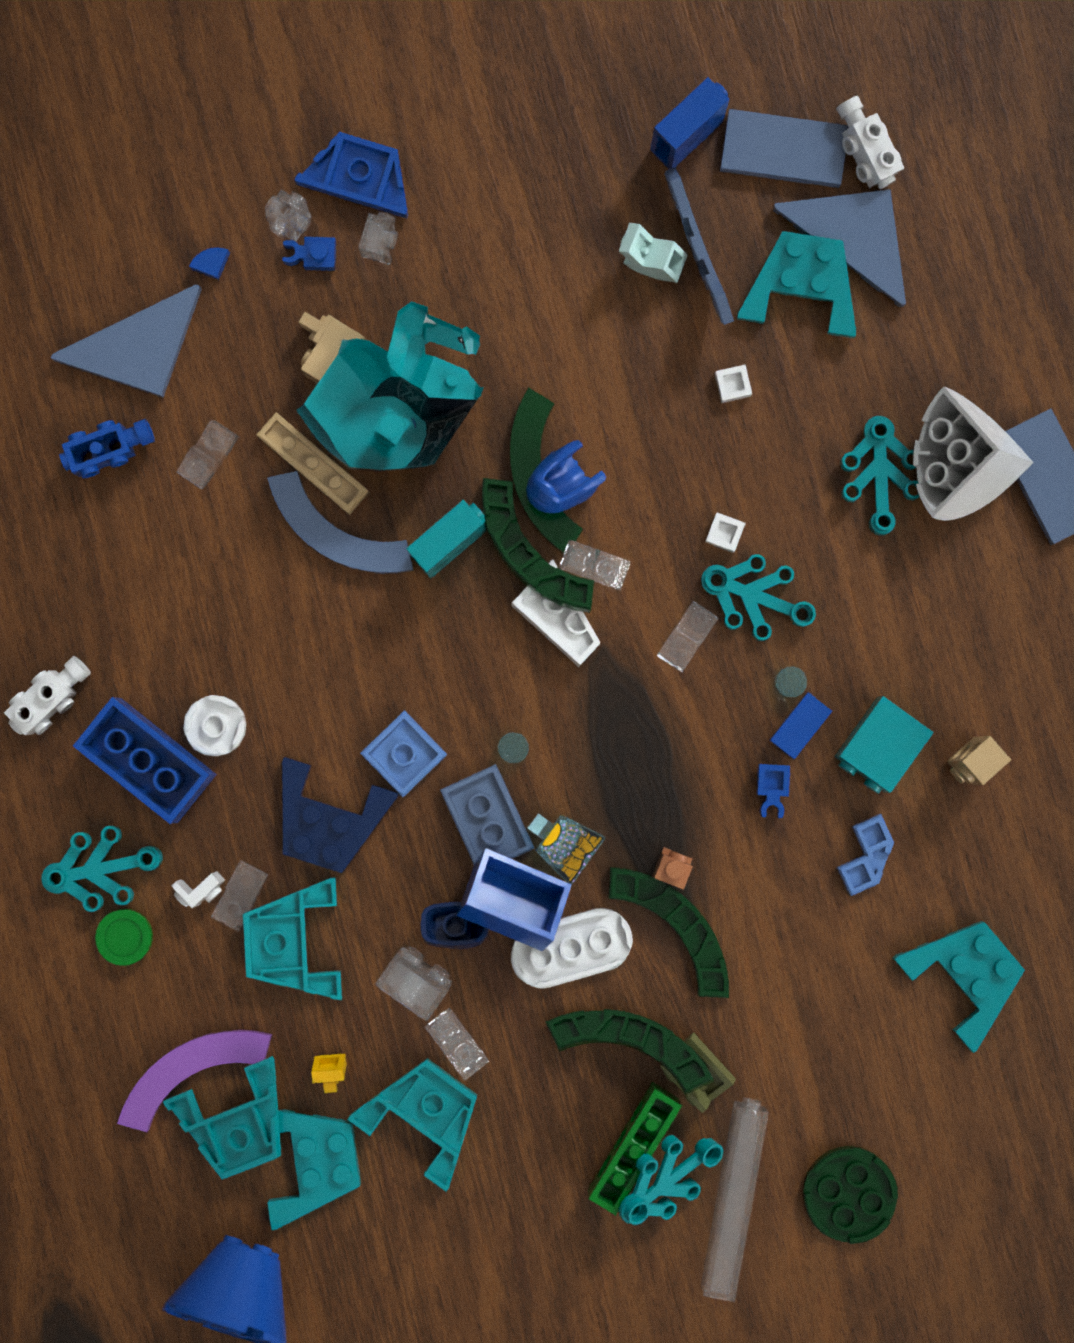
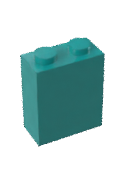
M463 499L406 549L431 579L486 532L484 525L486 522L485 515L475 503L468 505Z
M879 696L874 700L834 757L841 761L838 766L852 776L857 772L866 780L863 784L875 793L879 794L881 791L891 793L934 732L886 697Z

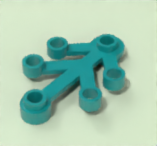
M874 416L869 419L863 430L865 438L852 452L846 453L840 460L841 468L844 471L852 472L859 467L860 459L873 447L874 460L853 482L843 487L841 495L847 502L856 501L860 498L862 489L874 478L876 513L869 519V528L878 536L890 533L896 523L894 515L889 512L888 478L902 490L906 499L916 500L920 497L919 493L916 496H912L908 492L910 485L917 488L916 484H919L918 481L908 479L887 459L886 447L901 459L902 466L905 469H916L915 466L907 462V456L914 455V450L906 448L894 436V425L890 419L884 416ZM875 426H882L885 430L884 435H877L875 433ZM847 457L854 458V467L846 465L845 459ZM853 487L857 492L856 497H849L846 493L847 488ZM879 517H886L888 519L887 527L879 525Z
M754 554L747 561L728 569L722 565L708 567L701 577L702 587L710 595L717 596L725 615L724 625L730 630L738 629L742 625L743 616L740 612L735 611L729 592L741 597L753 625L752 635L758 641H765L772 634V629L769 624L765 623L758 604L790 616L792 623L798 627L808 626L815 620L816 610L809 602L803 601L794 605L762 592L778 584L786 585L794 579V571L789 566H781L775 573L746 585L734 581V579L748 572H761L766 566V561L760 554ZM754 558L761 561V568H752L751 560ZM781 570L789 572L790 577L788 580L784 581L779 577ZM713 575L720 576L722 579L721 585L714 586L711 583V577ZM799 609H803L807 613V618L803 621L799 620L796 616ZM736 615L739 619L738 625H730L728 617ZM759 626L767 629L765 637L757 635L756 631Z
M114 825L106 826L101 831L100 842L84 866L72 868L81 852L90 847L92 839L88 833L78 832L72 835L70 839L71 846L61 862L48 865L42 873L41 880L47 891L54 894L66 891L80 900L86 911L95 912L102 908L104 904L103 897L96 892L90 893L76 883V880L86 878L111 894L116 904L126 905L134 898L133 890L128 886H121L104 874L136 867L144 871L155 870L162 864L163 855L159 848L146 846L141 848L136 855L102 862L113 844L119 842L122 837L119 827ZM109 829H113L116 833L113 841L107 838V831ZM80 835L86 840L83 847H79L76 843L77 837ZM145 853H149L152 856V862L149 865L143 861ZM55 872L61 876L59 884L54 883L52 880ZM121 890H125L128 893L126 901L119 899V892ZM91 896L95 897L98 901L95 908H92L88 903Z
M674 1135L665 1137L661 1144V1149L665 1152L654 1184L648 1188L651 1176L658 1169V1161L650 1154H644L636 1163L640 1174L633 1193L626 1196L620 1205V1218L624 1222L633 1225L641 1224L648 1216H661L664 1220L672 1218L677 1210V1206L668 1197H663L657 1203L652 1201L659 1196L685 1197L689 1201L695 1200L701 1192L700 1185L692 1178H687L682 1183L677 1182L701 1163L706 1167L717 1165L723 1157L722 1146L712 1138H702L695 1145V1153L673 1169L677 1156L683 1150V1143Z

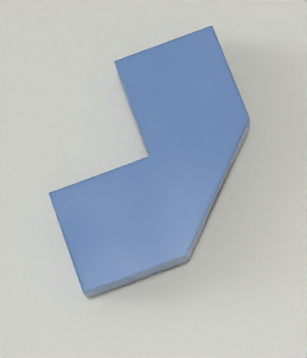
M881 814L851 826L864 855L836 867L849 896H853L880 883L885 863L894 845V841Z

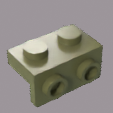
M693 1032L683 1041L702 1059L713 1076L714 1082L685 1095L691 1105L696 1106L703 1113L708 1109L712 1100L734 1084L736 1078ZM660 1065L666 1078L669 1081L675 1083L678 1086V1088L683 1092L682 1088L680 1087L679 1083L675 1080V1078L662 1065Z

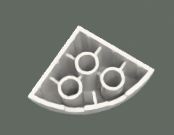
M944 386L927 408L922 418L924 425L919 441L915 440L913 466L917 468L919 483L916 484L917 490L926 510L932 518L938 520L958 519L981 509L1001 495L1033 464V461L991 417L964 396Z

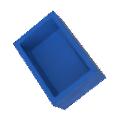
M485 849L475 861L456 916L543 951L554 941L572 885L489 849Z

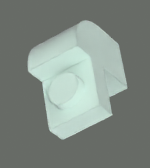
M629 223L619 248V252L625 257L624 264L632 270L654 279L675 283L678 282L688 256L674 241L653 238L640 224Z

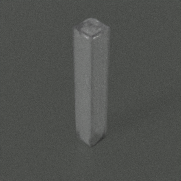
M743 1098V1102L734 1100L701 1281L703 1296L735 1302L769 1114L765 1106H761V1101L752 1098Z

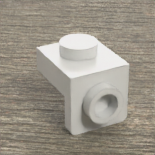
M214 872L194 890L182 879L176 881L171 886L176 891L174 893L175 898L183 906L187 907L189 905L191 908L199 906L204 900L210 903L222 892L219 886L225 879L218 872Z

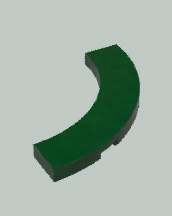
M528 388L515 415L511 432L510 464L513 482L522 507L531 522L548 542L567 556L582 533L583 528L574 523L563 511L559 513H544L537 510L529 503L526 494L528 479L535 468L541 463L542 435L547 419L554 407L552 401Z
M483 478L482 504L486 527L495 549L506 566L521 582L543 598L573 610L590 613L594 580L571 575L559 568L553 567L541 558V555L524 537L519 527L513 503V482Z
M610 867L609 899L632 902L651 910L664 919L680 936L687 947L694 965L698 997L729 998L727 966L716 935L699 910L673 887L652 876L630 869Z
M610 1009L586 1012L583 1010L564 1014L546 1021V1025L559 1052L582 1044H619L643 1052L660 1063L679 1083L685 1095L714 1082V1078L707 1066L690 1046L677 1037L670 1029L641 1015Z

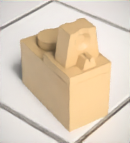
M304 312L299 320V324L311 333L308 338L314 343L315 347L313 350L309 349L304 354L301 360V365H303L301 371L307 378L318 384L338 355L342 339L358 338L366 340L365 337L329 314L327 317L323 315L318 320Z

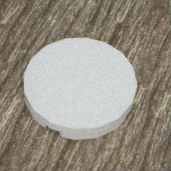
M210 695L201 698L190 706L185 715L183 729L187 740L190 742L189 744L194 750L203 755L222 756L231 753L240 745L245 736L247 723L244 712L236 702L224 696Z

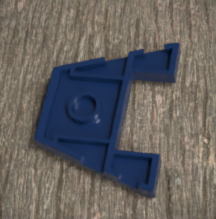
M284 757L282 761L283 855L343 873L386 812L396 801L399 793L372 785L363 814L360 815L302 796L312 765Z

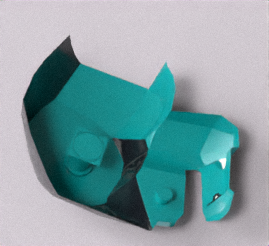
M411 301L397 313L388 351L368 340L358 338L342 339L338 355L305 403L296 411L316 439L328 452L349 469L378 472L409 470L433 465L481 396L484 387H480L467 370L435 356L427 355L425 344L433 342L465 354L476 355L480 346L479 339L481 336L467 326L461 329L428 314L427 306Z

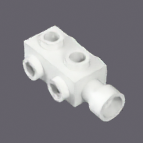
M855 96L836 108L841 120L845 119L849 127L842 133L844 137L842 146L848 155H853L858 165L856 167L858 179L863 183L866 182L869 188L878 185L879 189H883L895 182V175L904 169L901 156L894 148L888 136L887 128L881 122L878 114L876 113L865 118L861 110L863 108L859 96Z
M73 656L64 664L65 668L60 673L54 670H49L48 672L44 670L36 675L31 681L32 687L25 693L23 691L19 692L9 701L10 707L4 714L10 719L8 721L10 727L20 735H33L34 733L40 735L52 725L49 719L57 711L63 714L75 703L72 697L77 692L72 687L78 681H84L91 674L88 667L80 659ZM48 686L52 689V695L49 698L44 695V690ZM25 708L30 712L27 719L21 714Z

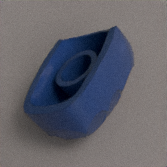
M461 902L430 905L423 910L421 915L422 939L426 944L448 949L476 947L481 945L488 937L489 929L456 916Z

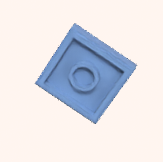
M405 710L360 753L402 797L408 794L448 755Z

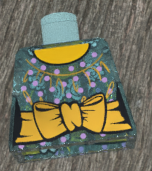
M538 813L528 827L530 831L542 839L535 848V851L565 882L571 885L606 839L601 833L562 814L552 824Z

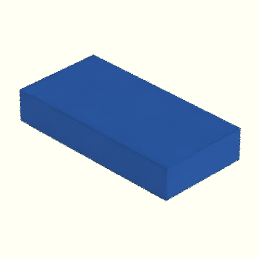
M807 692L769 741L790 758L795 759L832 713V710Z

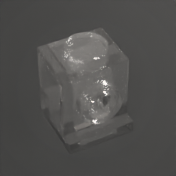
M379 212L378 215L368 214L358 247L361 257L391 265L392 257L389 249L393 250L395 248L398 232L395 231L394 227L395 218L382 212Z

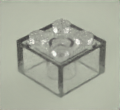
M402 946L375 983V986L427 1022L451 987L452 981L448 979L450 974L437 964L432 968L423 961L425 956L415 948L409 946L406 949Z

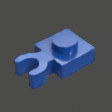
M305 237L304 245H299L293 240L283 241L285 249L295 250L292 257H283L282 261L285 265L295 266L300 261H304L305 270L335 271V237Z
M758 764L756 795H765V801L762 802L759 808L761 817H766L767 808L774 805L777 808V818H783L784 806L780 802V796L789 797L790 766Z

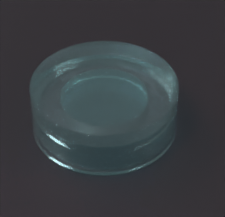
M786 667L780 670L775 678L777 691L785 697L799 696L805 691L807 686L805 673L797 667Z
M508 733L499 741L498 751L501 758L506 762L519 763L528 755L529 744L523 735Z

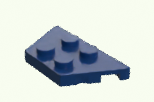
M339 132L329 142V146L321 150L313 158L314 162L302 174L299 172L295 177L296 185L406 219L408 217L398 149Z

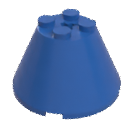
M224 1236L223 1241L219 1242L166 1300L162 1311L180 1319L191 1320L203 1324V1327L250 1342L287 1343L280 1260H278L279 1254L272 1252L271 1248L259 1244H254L251 1249L249 1245L243 1244L242 1240L232 1236Z

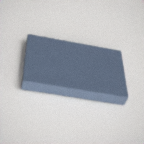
M496 764L440 790L473 864H475V861L485 849L510 859L534 849Z

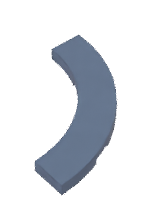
M675 167L666 170L664 175L675 207L679 211L683 230L706 290L710 292L712 304L721 323L724 325L731 323L734 319L726 294L705 248L681 177Z
M298 471L267 477L275 502L287 523L298 536L321 555L338 564L366 572L387 574L414 571L411 556L406 549L408 547L407 540L378 542L347 534L328 522L316 510L303 488Z

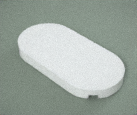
M596 908L561 918L554 941L543 951L515 940L511 951L512 967L515 974L523 982L536 988H549L606 972L620 966L629 955L633 942L632 932L627 921L619 913L606 908Z

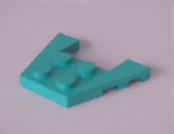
M782 231L738 312L737 320L764 324L770 293L832 302L827 334L854 339L856 337V326L844 242L842 240Z
M336 877L326 879L243 913L246 977L303 990L311 994H319L335 1000H342L341 970L308 972L305 908L337 906Z
M983 921L892 957L912 981L937 961L974 1004L976 1010L952 1029L972 1053L978 1050L1025 971Z
M273 1056L244 1068L255 1099L206 1119H203L192 1089L163 1101L167 1110H172L181 1121L179 1125L185 1133L189 1132L198 1143L199 1151L222 1180L281 1156L276 1072Z
M426 1058L352 1112L347 1120L371 1136L388 1110L401 1117L442 1147L425 1170L424 1176L447 1192L477 1094Z
M286 1109L278 1110L280 1133L291 1132L299 1194L268 1200L271 1230H277L360 1187L361 1178L354 1129L350 1121L314 1114L313 1116L300 1114Z

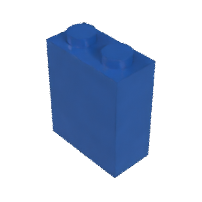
M707 77L654 127L650 151L668 169L674 168L723 123L729 103L728 93L720 83H714Z

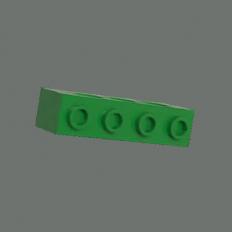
M654 1082L651 1083L588 1188L589 1200L615 1216L617 1215L623 1199L629 1195L640 1174L636 1167L638 1159L644 1154L653 1155L682 1107L678 1097Z

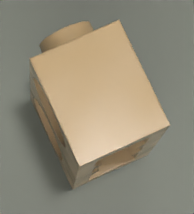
M991 736L973 737L947 762L952 767L950 769L951 774L961 784L966 782L967 784L984 785L1012 759Z

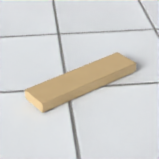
M277 412L256 434L264 443L349 515L369 493L364 486Z

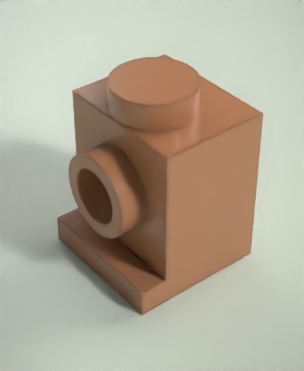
M663 847L652 876L655 879L684 890L693 868L690 865L692 858Z

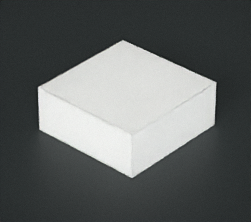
M746 365L715 372L721 403L751 397L752 390Z
M716 513L705 543L734 553L745 523Z

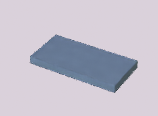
M729 109L720 172L840 188L846 153L842 146L844 138L842 133L849 127L842 124Z
M1049 409L1005 432L1033 461V464L1016 481L1049 544L1053 545L1074 534V451L1052 409Z

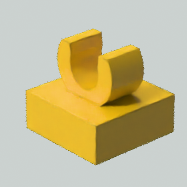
M346 1054L314 1056L311 1071L313 1083L323 1082L324 1093L337 1092V1084L339 1081H344L347 1066Z

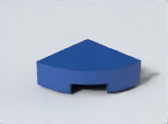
M218 247L206 249L194 257L189 267L191 270L219 280L230 251Z

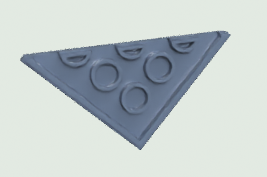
M890 189L774 204V212L782 215L801 233L842 240L844 242L847 266L862 276L861 278L877 291L883 292L896 302L895 304L898 307L906 305Z
M193 285L53 353L51 359L55 362L164 398L202 288L199 285Z

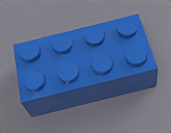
M111 697L73 745L80 753L169 824L178 823L217 775L122 698Z

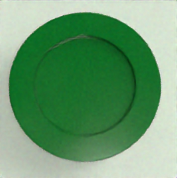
M119 909L109 913L101 920L96 930L95 941L97 949L104 959L115 965L126 966L134 964L146 956L152 945L153 932L149 921L141 913L132 909Z

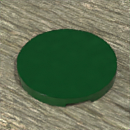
M843 1146L827 1151L812 1164L803 1184V1201L811 1221L825 1236L838 1241L849 1242V1244L863 1243L880 1235L891 1223L890 1220L897 1204L898 1188L892 1172L877 1155L864 1148Z

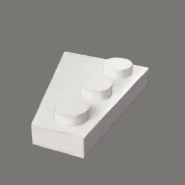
M554 560L549 563L553 567L558 568ZM526 587L511 604L514 609L578 667L600 645V641L583 611L558 605L543 598L529 587Z

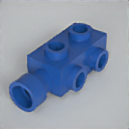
M147 419L133 423V427L127 429L121 423L115 424L112 420L105 421L96 426L98 430L96 432L86 435L85 431H79L67 437L69 442L62 444L64 452L59 454L60 460L66 471L71 470L78 477L90 478L99 474V469L111 466L115 468L127 464L129 458L136 456L133 446L139 444L145 446L155 442L153 431ZM120 442L121 448L112 451L113 444ZM92 453V459L84 462V455Z

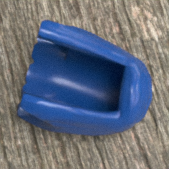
M579 440L570 442L560 449L551 452L529 477L526 494L529 503L537 510L544 513H559L587 501L595 493L597 487L606 480V475L603 471H600L592 478L584 476L585 473L578 466V461L572 458V455L583 446Z

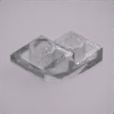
M210 420L197 444L190 447L176 473L198 488L204 489L230 453L239 436L217 421Z
M569 539L559 569L621 591L631 562Z
M693 601L656 656L680 672H683L719 617Z
M240 860L211 918L239 932L243 926V913L252 909L268 874Z
M450 1008L425 1026L464 1081L489 1062Z

